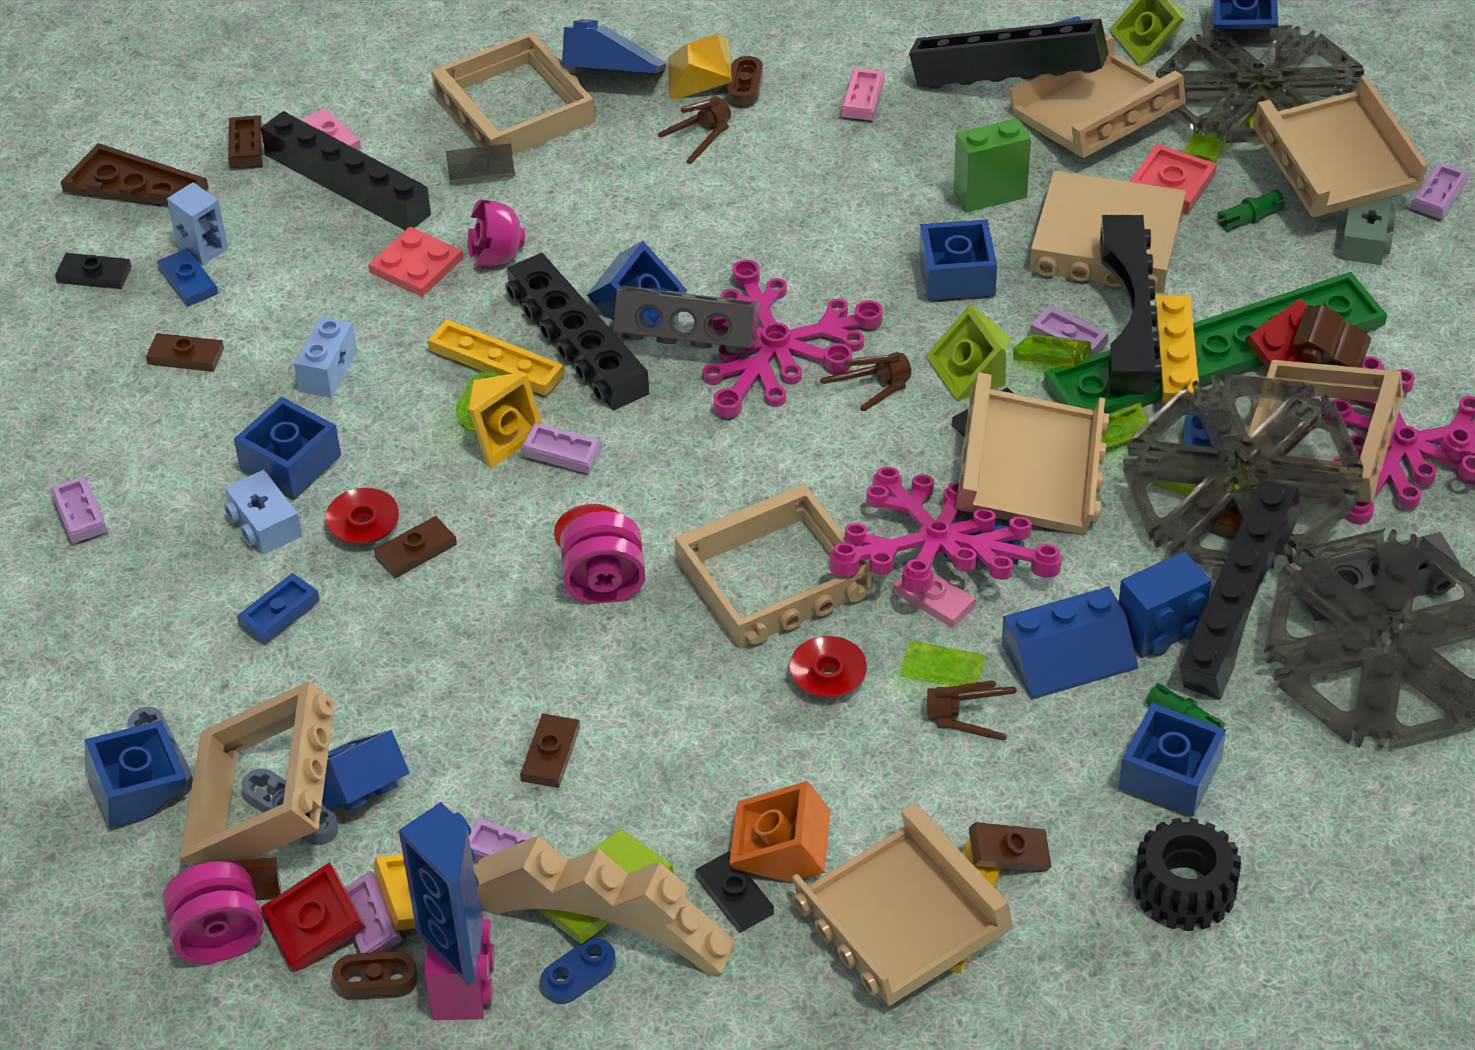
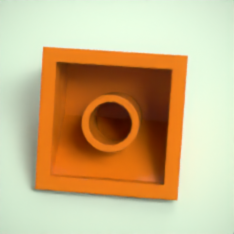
M808 781L737 801L730 865L733 869L788 883L793 882L792 877L796 874L803 879L825 873L830 808Z

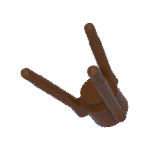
M714 96L706 101L681 107L680 111L682 113L700 111L696 115L659 132L658 137L672 134L698 121L702 127L714 129L687 159L688 164L693 163L721 132L729 128L727 121L731 118V111L724 99Z
M898 351L888 355L847 359L844 362L846 366L876 365L821 378L820 383L827 384L876 373L877 379L881 384L887 383L890 386L860 407L861 411H866L895 391L905 389L904 381L911 377V366L906 355Z
M994 680L952 687L928 688V720L937 719L938 728H953L988 738L1006 740L1007 735L1004 733L953 720L952 716L960 714V700L1014 694L1017 692V689L1013 686L994 688L996 686Z

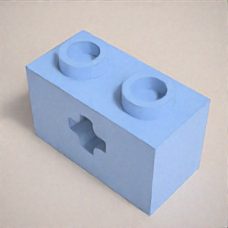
M194 182L167 198L176 244L179 249L184 250L187 248L201 265H204L228 249L218 199Z
M325 317L319 318L294 363L299 392L328 398L333 397L357 352L353 323Z
M264 469L225 487L228 503L224 504L225 512L233 524L239 522L242 535L249 546L255 544L264 555L302 537L298 513Z

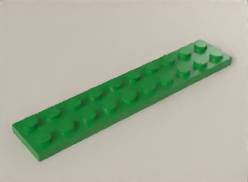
M1348 272L1194 322L1193 329L1199 386L1264 365L1245 341V338L1300 298L1308 308L1323 305L1334 310L1347 323L1360 328L1364 332L1385 325L1387 314L1353 273ZM1110 350L1044 371V382L1059 403L1095 410L1099 398H1105L1104 413L1109 414V416L1162 399L1161 380L1154 381L1153 394H1110L1108 375ZM1154 353L1155 359H1159L1158 353Z

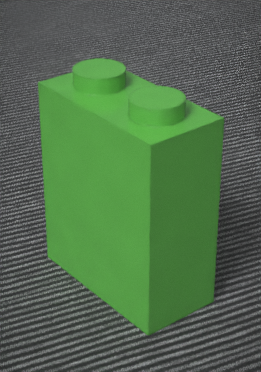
M1018 118L956 133L953 192L965 213L1027 198L1031 137Z

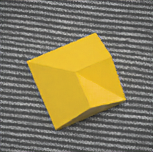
M715 34L687 43L668 56L671 99H680L732 82L730 47L727 37Z
M519 372L473 381L468 409L486 464L493 468L519 450L534 422L542 424L526 373Z

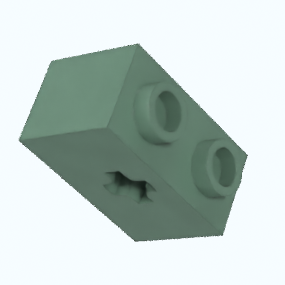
M1392 197L1348 208L1340 259L1381 265L1383 253L1390 254L1393 234L1387 233V231L1393 232L1396 212L1390 211Z

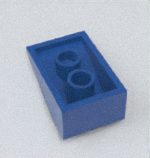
M574 20L573 25L564 27L562 66L658 73L666 70V62L610 28L598 26V20Z

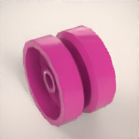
M600 511L590 512L577 517L565 526L560 536L564 587L571 597L587 604L621 602L631 598L641 589L646 580L641 532L634 520L620 513Z
M212 861L192 866L170 880L162 893L163 908L166 920L169 923L173 949L182 960L193 964L210 965L241 956L258 943L264 932L263 919L255 899V890L251 876L244 867L232 862Z

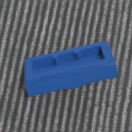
M187 248L157 261L158 269L187 307L218 294L216 284Z

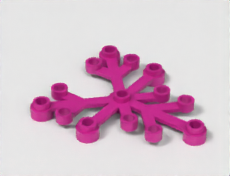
M748 259L736 262L733 265V282L737 286L744 288L747 296L740 294L738 290L726 289L721 293L720 297L760 302L758 320L762 328L757 326L756 344L751 348H746V352L727 354L725 353L727 352L725 345H720L719 358L725 363L719 365L708 364L703 368V380L709 385L720 384L724 377L742 373L732 388H723L714 394L715 413L723 418H733L740 414L742 411V399L758 377L765 388V402L772 407H779L785 404L786 390L779 385L769 364L774 355L781 366V380L789 385L797 384L802 379V368L795 364L790 352L824 363L825 367L833 373H843L849 370L851 366H846L844 364L845 360L852 359V352L859 351L864 347V335L859 331H849V329L861 327L865 330H872L879 327L883 320L882 306L876 301H862L856 305L855 314L847 316L848 303L843 299H833L829 301L828 309L818 323L790 330L787 325L776 322L770 311V307L776 299L783 298L787 294V283L783 279L773 278L767 282L766 290L762 294L758 286L760 281V267L758 263ZM779 287V288H781V289H779V290H774V289H772V288ZM715 316L713 318L712 324L716 331L721 329L728 330L729 325L724 317ZM824 336L843 344L835 343L823 349L802 342V340ZM849 340H858V342H850ZM758 351L755 356L738 360L740 355ZM790 372L796 373L795 375H787ZM717 373L718 375L710 376L708 374ZM772 395H780V397H777V398H773V397H771V396H772Z
M1373 356L1365 357L1362 368L1385 370L1378 358ZM1401 369L1397 371L1401 372L1404 396L1405 393L1413 389L1415 376L1411 371ZM1462 397L1459 401L1457 415L1449 426L1419 431L1414 427L1407 426L1399 411L1373 501L1390 478L1398 495L1397 502L1401 507L1413 509L1419 505L1421 490L1409 483L1400 465L1403 457H1406L1413 471V481L1420 486L1432 485L1437 471L1432 463L1425 462L1422 455L1457 469V476L1462 482L1475 485V480H1467L1460 475L1459 466L1462 460H1452L1446 457L1439 446L1432 444L1441 442L1446 431L1454 427L1467 429L1475 442V421L1471 422V420L1475 419V397ZM1335 399L1326 406L1324 421L1329 427L1342 430L1353 426L1368 432L1372 419L1354 412L1353 407L1347 400ZM1351 400L1360 401L1372 407H1375L1377 403L1371 401ZM1361 434L1349 436L1346 444V453L1353 458H1360L1366 437ZM1338 456L1332 460L1330 469L1356 472L1359 461H1352L1348 457ZM1345 501L1343 515L1347 521L1353 524H1366L1373 517L1374 503Z
M881 467L873 476V485L867 488L866 503L874 508L883 507L908 513L921 527L920 532L888 539L867 534L868 529L863 524H848L845 527L844 541L846 543L835 545L834 549L830 552L829 569L832 573L839 576H852L859 571L860 561L870 559L869 568L873 573L879 575L889 574L892 571L893 560L898 551L923 545L917 559L910 560L903 568L901 585L909 592L924 593L932 587L933 571L930 567L937 553H945L953 561L954 568L960 571L973 570L977 556L989 569V574L993 578L1000 580L1008 579L1012 576L1013 561L1010 558L1031 562V571L1037 576L1044 578L1055 577L1061 571L1062 555L1056 546L1050 544H1042L1035 550L1003 543L1015 539L1025 540L1030 537L1032 522L1025 517H1013L1009 521V527L991 531L995 527L996 514L989 509H978L974 511L973 519L953 524L957 514L967 513L966 511L955 509L959 482L950 483L948 488L944 490L943 509L937 520H934L922 507L926 498L933 494L934 479L925 474L914 476L912 479V493L910 494L902 486V477L897 469ZM979 531H981V532H987V533H983V534H979V535H975V536L968 535V534L975 533V532H979Z

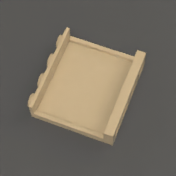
M1108 36L1106 43L1109 54L1102 69L1091 73H1084L1082 71L1067 72L1061 76H1053L1051 74L1037 75L1009 88L1012 114L1016 118L1078 156L1085 158L1185 104L1183 75L1176 71L1158 78L1115 54L1114 39L1112 36Z
M1365 75L1360 76L1357 91L1281 111H1277L1270 100L1258 102L1253 128L1312 218L1421 189L1425 173L1427 172V161L1417 151L1411 142L1409 134L1399 125L1393 111L1388 109L1383 102L1378 89L1372 86Z
M1054 170L1031 247L1029 272L1039 273L1043 276L1052 275L1070 278L1079 282L1089 281L1107 284L1111 287H1123L1114 274L1101 264L1100 230L1102 215H1144L1145 229H1151V248L1146 250V252L1153 255V273L1148 275L1149 280H1155V292L1164 293L1166 276L1179 223L1182 222L1186 190Z
M978 372L970 392L955 509L971 513L978 509H989L996 514V518L1010 520L1013 517H1025L1034 526L1086 535L1090 523H1097L1101 508V501H1096L1095 499L1096 493H1100L1104 472L1098 471L1099 464L1103 463L1106 453V443L1101 442V436L1105 435L1109 422V414L1104 413L1105 398H1099L1095 410L990 389L992 375Z
M915 803L901 810L904 823L902 829L812 884L807 885L798 874L792 877L796 890L793 900L800 913L804 917L810 915L815 920V926L823 940L827 943L830 941L834 942L844 964L849 969L855 967L859 971L860 978L867 991L872 996L878 994L888 1006L896 1003L1013 929L1009 903Z

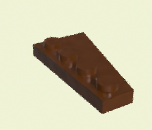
M97 143L61 181L63 192L168 205V197L192 182L205 191L209 189L207 178Z

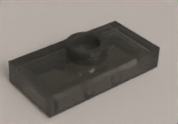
M511 143L446 151L450 184L515 176Z

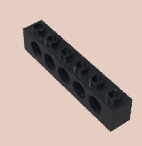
M543 252L507 267L508 282L505 284L510 299L513 302L518 301L522 305L529 321L535 320L538 323L543 337L547 341L552 340L557 345L561 358L564 361L570 360L579 379L582 382L587 380L590 383L594 395L599 402L605 401L614 411L649 395L648 370Z

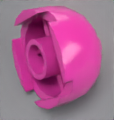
M482 199L476 202L470 218H477L474 229L468 228L467 241L470 259L475 254L477 255V260L473 266L494 268L505 265L516 255L518 248L524 246L525 229L520 227L518 216L507 205Z

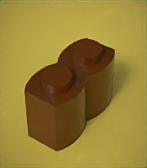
M1319 305L1304 309L1292 347L1301 354L1300 357L1304 361L1309 363L1362 368L1371 338L1360 328L1347 323L1334 310Z

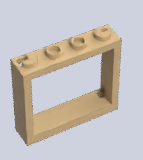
M532 32L431 70L435 96L493 163L595 122L594 110H596L597 106L593 101L591 92H587L580 85L577 77L571 75L562 66V61L559 58H555L549 51L546 43L542 44ZM531 63L568 105L499 132L463 89Z
M1272 360L1267 377H1261V395L1259 400L1255 399L1253 402L1252 422L1250 426H1245L1243 433L1244 447L1242 452L1236 453L1237 464L1234 472L1239 474L1240 479L1258 485L1261 479L1296 487L1298 488V495L1372 503L1403 399L1401 372ZM1284 393L1377 402L1356 472L1261 462Z
M806 484L797 486L675 537L676 561L739 649L750 644H760L768 636L782 630H793L803 621L817 615H828L834 608L850 601L858 602L868 593H871L872 571L865 560H862L859 563V571L852 576H839L741 618L702 564L707 559L801 520L805 522L829 555L835 545L846 543L844 541L845 534Z
M308 681L201 731L180 853L181 861L192 867L197 863L212 861L223 862L254 859L318 831L335 705L332 699ZM294 727L283 804L226 829L238 752ZM309 812L310 818L307 817L305 814Z

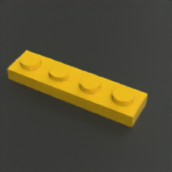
M1155 295L1154 306H1157L1156 332H1159L1158 356L1161 359L1162 402L1199 403L1200 389L1190 295Z
M448 319L427 340L430 351L493 376L524 372L528 375L532 391L547 396L565 375L564 365Z

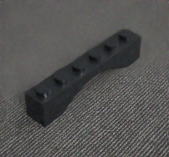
M1102 215L1101 264L1112 272L1121 283L1130 300L1132 310L1130 321L1122 333L1110 345L1108 363L1110 394H1153L1154 381L1161 380V359H1155L1154 354L1159 353V332H1153L1152 327L1157 326V306H1151L1150 301L1155 299V280H1149L1148 275L1153 273V255L1146 252V250L1151 248V229H1145L1144 215Z
M1261 479L1179 665L1184 688L1221 699L1234 669L1243 631L1259 587L1274 558L1288 543L1300 516L1298 488Z

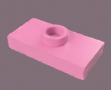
M853 68L842 105V117L874 120L885 81V72Z
M326 108L301 119L357 150L361 148L360 140Z
M934 573L932 587L924 593H912L905 590L901 585L902 577L893 584V593L951 628H954L976 606L975 597Z

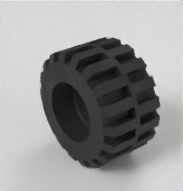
M1181 818L1172 819L1170 825H1167L1165 822L1157 824L1155 831L1149 830L1144 835V842L1140 841L1137 852L1133 885H1135V898L1140 899L1141 909L1144 912L1152 910L1151 919L1157 923L1162 918L1166 919V927L1175 929L1176 924H1184V931H1193L1194 924H1200L1202 930L1209 928L1212 919L1216 923L1221 922L1225 917V911L1230 913L1237 895L1241 872V856L1237 855L1238 847L1235 842H1228L1229 835L1223 830L1220 832L1215 831V825L1209 822L1202 825L1198 823V819L1189 818V822H1182ZM1180 867L1191 868L1203 874L1204 877L1186 879L1173 874L1170 870Z

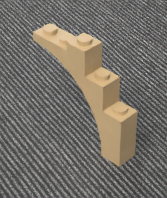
M538 835L479 859L474 869V873L479 881V886L477 887L478 899L482 907L489 913L497 915L513 910L549 909L569 911L600 918L629 928L663 944L688 959L708 975L716 976L722 974L736 941L685 897L689 887L661 862L627 873L600 849L567 860Z

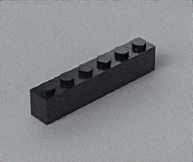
M1101 18L922 37L916 39L909 52L917 87L929 86L930 88H939L945 84L954 83L969 85L975 81L984 80L999 82L1006 78L1014 77L1030 79L1044 74L1061 76L1067 72L1074 71L1091 73L1103 68L1109 54Z
M282 111L260 127L267 157L403 230H406L408 227L416 228L431 215L427 186L289 113Z

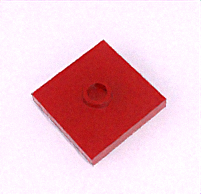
M330 862L260 907L290 968L294 972L306 968L366 929L340 876Z

